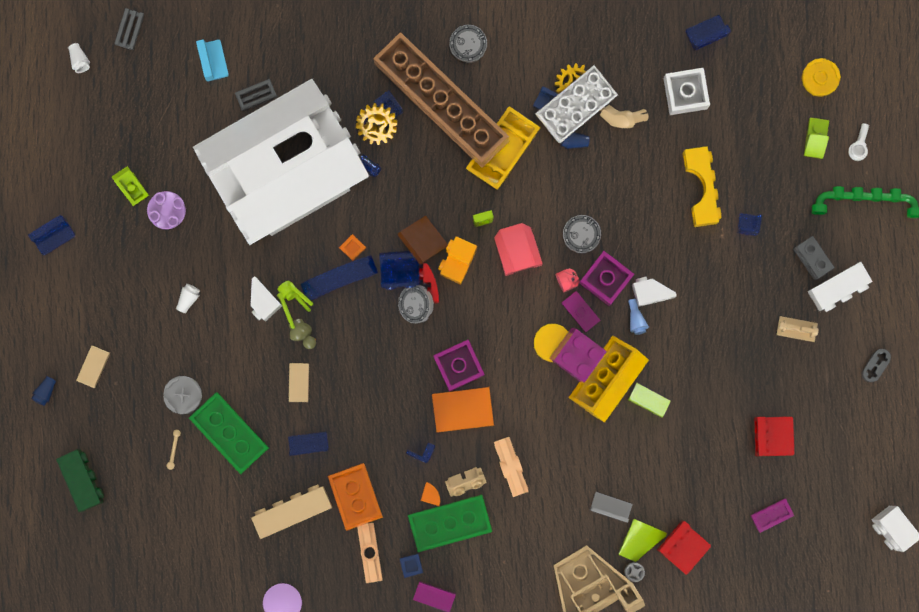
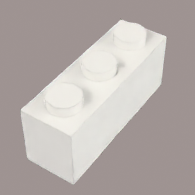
M859 262L811 289L808 293L818 310L825 309L827 312L836 307L835 303L841 300L843 303L852 298L851 294L858 291L861 293L868 289L869 286L867 284L873 281L863 264Z

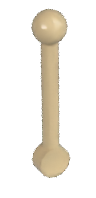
M174 430L172 452L170 462L167 463V468L170 470L175 467L173 462L177 440L181 434L179 430Z

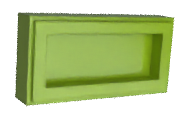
M492 210L473 215L474 227L493 222Z

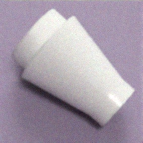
M79 44L70 45L68 49L72 69L76 73L87 71L90 68V61Z
M190 284L182 287L176 309L187 313L188 309L200 296V290Z

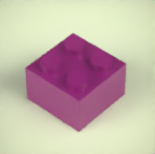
M603 251L579 284L610 306L634 276V273Z
M571 328L549 359L578 381L585 383L607 351L579 330Z
M469 340L433 356L449 392L485 375Z

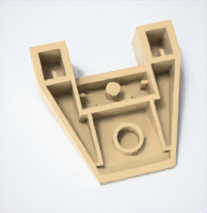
M588 546L583 547L554 565L563 612H599L617 600L621 602L626 612H636L645 606L634 584Z

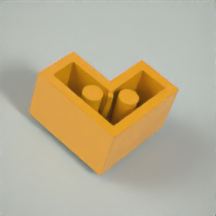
M456 236L454 240H450L446 248L448 257L446 260H442L438 269L441 270V276L461 285L477 251V246Z

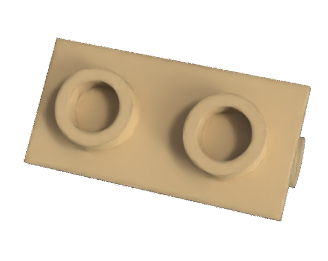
M780 316L777 335L815 342V336L818 335V323Z
M475 467L465 471L466 479H462L461 474L449 477L445 483L450 496H460L467 490L478 489L487 483L482 469Z

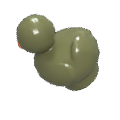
M302 319L294 320V329L289 324L290 339L293 341L303 340V345L306 349H313L316 346V339L310 336L312 333L311 326L304 323Z

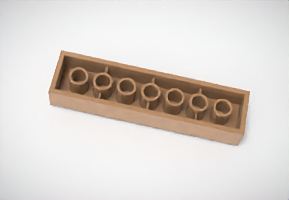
M401 32L373 58L375 66L481 168L509 143V136Z

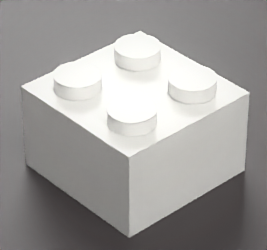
M704 68L665 74L663 79L670 115L708 109L710 102Z
M888 506L871 519L874 523L872 525L879 535L883 534L886 538L884 542L891 550L904 552L919 540V533L898 506Z

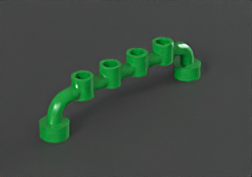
M837 186L833 187V191L821 193L816 199V204L812 205V214L824 215L827 214V205L823 204L826 199L871 200L874 202L905 201L911 206V208H907V217L919 218V207L916 199L911 195L901 194V189L897 188L890 189V193H882V188H872L871 193L863 192L862 187H854L852 192H844V187Z

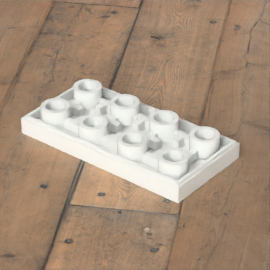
M594 65L535 114L558 143H561L618 94Z

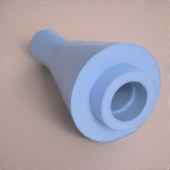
M636 299L629 300L631 309L630 332L640 335L645 333L649 326L638 309Z

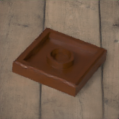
M427 216L422 217L397 234L420 265L448 246Z

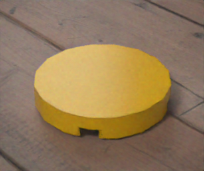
M823 58L814 59L808 63L802 73V82L805 89L812 95L819 97L828 96L834 92L841 78L836 64Z
M547 324L541 327L534 338V349L537 355L543 360L553 362L549 358L568 331L558 324Z

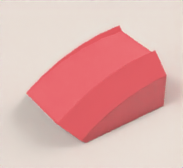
M521 223L498 231L494 239L505 276L528 268L542 266L531 227Z

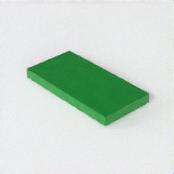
M218 392L189 417L192 423L240 474L247 470L269 449Z
M483 495L408 515L418 552L492 532Z

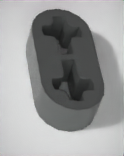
M879 349L872 354L861 372V376L866 382H874L880 378L891 360L890 353L885 349ZM884 353V359L886 360L876 364L879 360L877 354ZM873 367H876V369L873 372L875 377L868 378V373L866 371L872 370Z

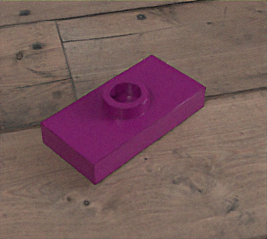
M577 291L561 303L585 333L601 321Z
M786 498L750 516L758 532L761 533L793 517L794 514Z

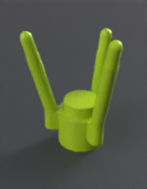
M285 281L278 287L279 294H277V297L281 301L291 328L294 329L295 326L284 299L290 301L296 298L308 312L311 309L305 302L310 306L313 305V302L299 291L292 282Z

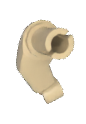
M608 105L599 110L602 111L600 116L611 126L619 128H632L635 123L647 121L649 117L645 109L636 112L618 111Z

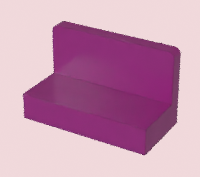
M419 581L413 600L450 612L456 594Z

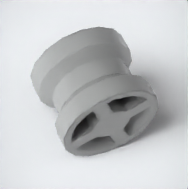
M631 562L626 565L624 574L628 580L639 582L643 579L645 571L639 563Z

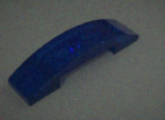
M370 255L301 283V287L305 296L311 301L333 290L373 276L378 271Z

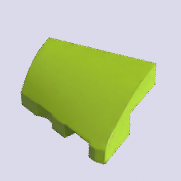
M633 519L618 554L636 562L665 538L667 533Z

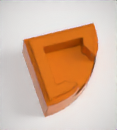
M426 482L421 501L439 506L440 496L437 489Z

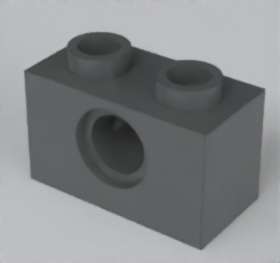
M813 236L793 249L814 280L835 268Z

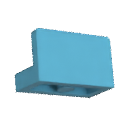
M204 40L196 41L206 81L228 77L229 73L221 41L215 40L206 43Z

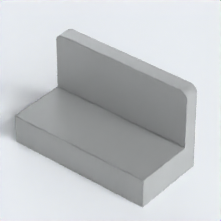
M595 492L590 511L628 523V517L633 504Z

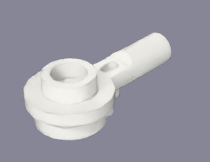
M863 123L861 125L857 141L849 147V156L855 161L863 160L868 154L865 143L869 129L868 124Z

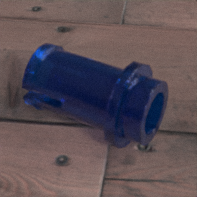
M364 154L360 157L364 168L370 173L369 176L376 177L382 169L380 164H375Z

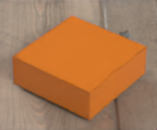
M353 234L339 247L352 261L366 249Z

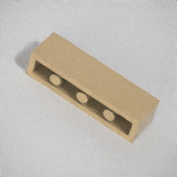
M317 484L308 488L309 492L301 495V492L290 496L291 500L286 503L281 500L272 504L273 508L266 511L263 508L254 512L255 516L251 519L260 539L333 508L324 486L319 487Z

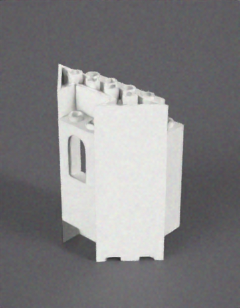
M313 79L308 80L193 146L205 172L210 177L227 210L249 245L268 234L273 236L349 192L350 187L369 177L358 156L360 154L358 147L350 142L349 138L351 136L346 127L342 129L339 124L341 118L336 111L332 112L330 109L331 101L326 94L323 96ZM299 132L309 133L313 140L311 147L282 164L273 147Z

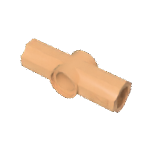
M510 437L494 442L500 459L499 463L503 475L508 481L512 496L515 497L529 492L522 474V466L518 456L515 454Z
M374 523L358 526L366 583L383 581ZM369 547L375 550V556L371 559L365 556V550Z

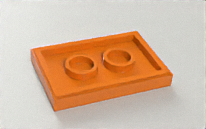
M489 387L432 394L436 432L494 426Z
M364 463L328 476L346 531L383 518Z

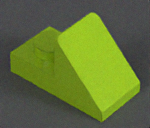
M809 118L804 156L823 159L829 136H827L829 120Z
M128 166L112 176L114 182L133 206L149 196Z

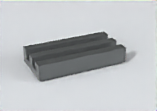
M125 8L115 45L134 50L144 13ZM129 14H130V15H131L130 21H129V24H128V27H127V30H126V33H125V37H124L123 43H121V39H122V36H123V33H124V30H125V27H126V23H127V20H128V17H129ZM137 16L138 20L132 36V40L130 45H128L127 43L132 30V26L135 17Z
M270 79L235 93L242 111L277 98ZM264 86H269V88L252 94L250 96H247L243 99H241L240 97ZM269 92L272 93V94H270V95H268V96H265V97H263V98H260V99H258V100H255V101H253V102H250V103H248V104L243 105V103H245V102H247V101H250V100H252V99H255V98H257V97H260V96H262V95H264V94H267V93H269Z

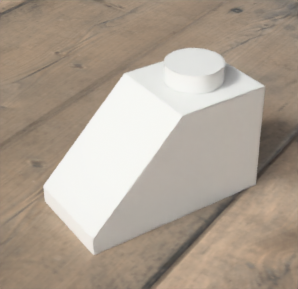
M254 276L251 288V307L254 309L252 313L258 320L263 319L267 321L282 305Z
M647 277L636 279V283L632 284L638 307L676 297V292L654 279L647 280Z

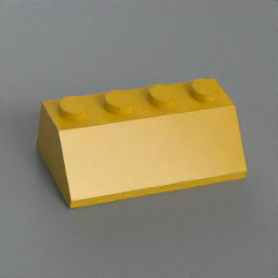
M612 336L603 348L607 352L585 383L579 382L568 397L604 423L649 361L636 348L615 336Z

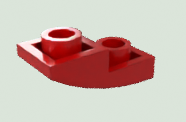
M423 263V268H419L420 280H423L424 284H431V287H427V292L429 291L432 295L434 303H439L436 280L428 264Z

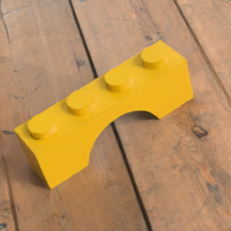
M708 146L686 149L683 152L685 171L696 175L701 180L704 189L701 201L691 208L694 227L717 224L719 219H721V210L716 205L718 191L714 189L713 181L716 180L715 171L711 170L710 163L713 162L712 152L708 151Z

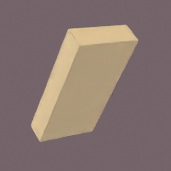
M91 346L76 381L96 388L110 353Z
M290 363L289 402H308L309 364Z

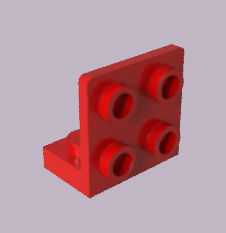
M793 417L754 418L755 456L794 455Z
M682 520L657 550L687 575L709 550L711 545L690 528L688 523Z

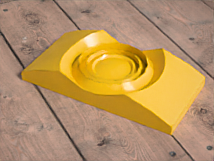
M510 106L497 123L509 136V143L483 168L473 159L466 167L468 171L496 190L505 181L540 129L538 125Z

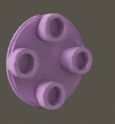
M169 191L156 193L149 201L147 207L150 221L161 229H172L178 226L183 221L186 212L185 204L181 197Z
M284 583L272 586L266 592L263 599L265 612H300L302 606L299 592L293 586Z

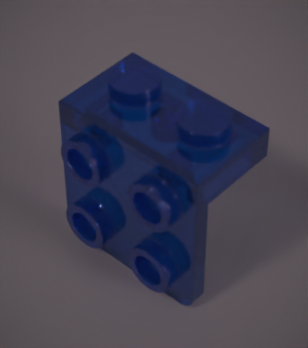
M410 251L379 253L382 288L387 290L403 286L405 288H414L420 284L419 264Z

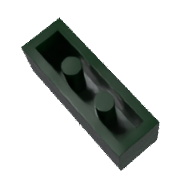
M77 449L56 459L79 512H84L104 503L102 500L104 498L103 491L100 487L97 488L95 480L97 478L94 471L90 470L87 465L89 459L85 452Z

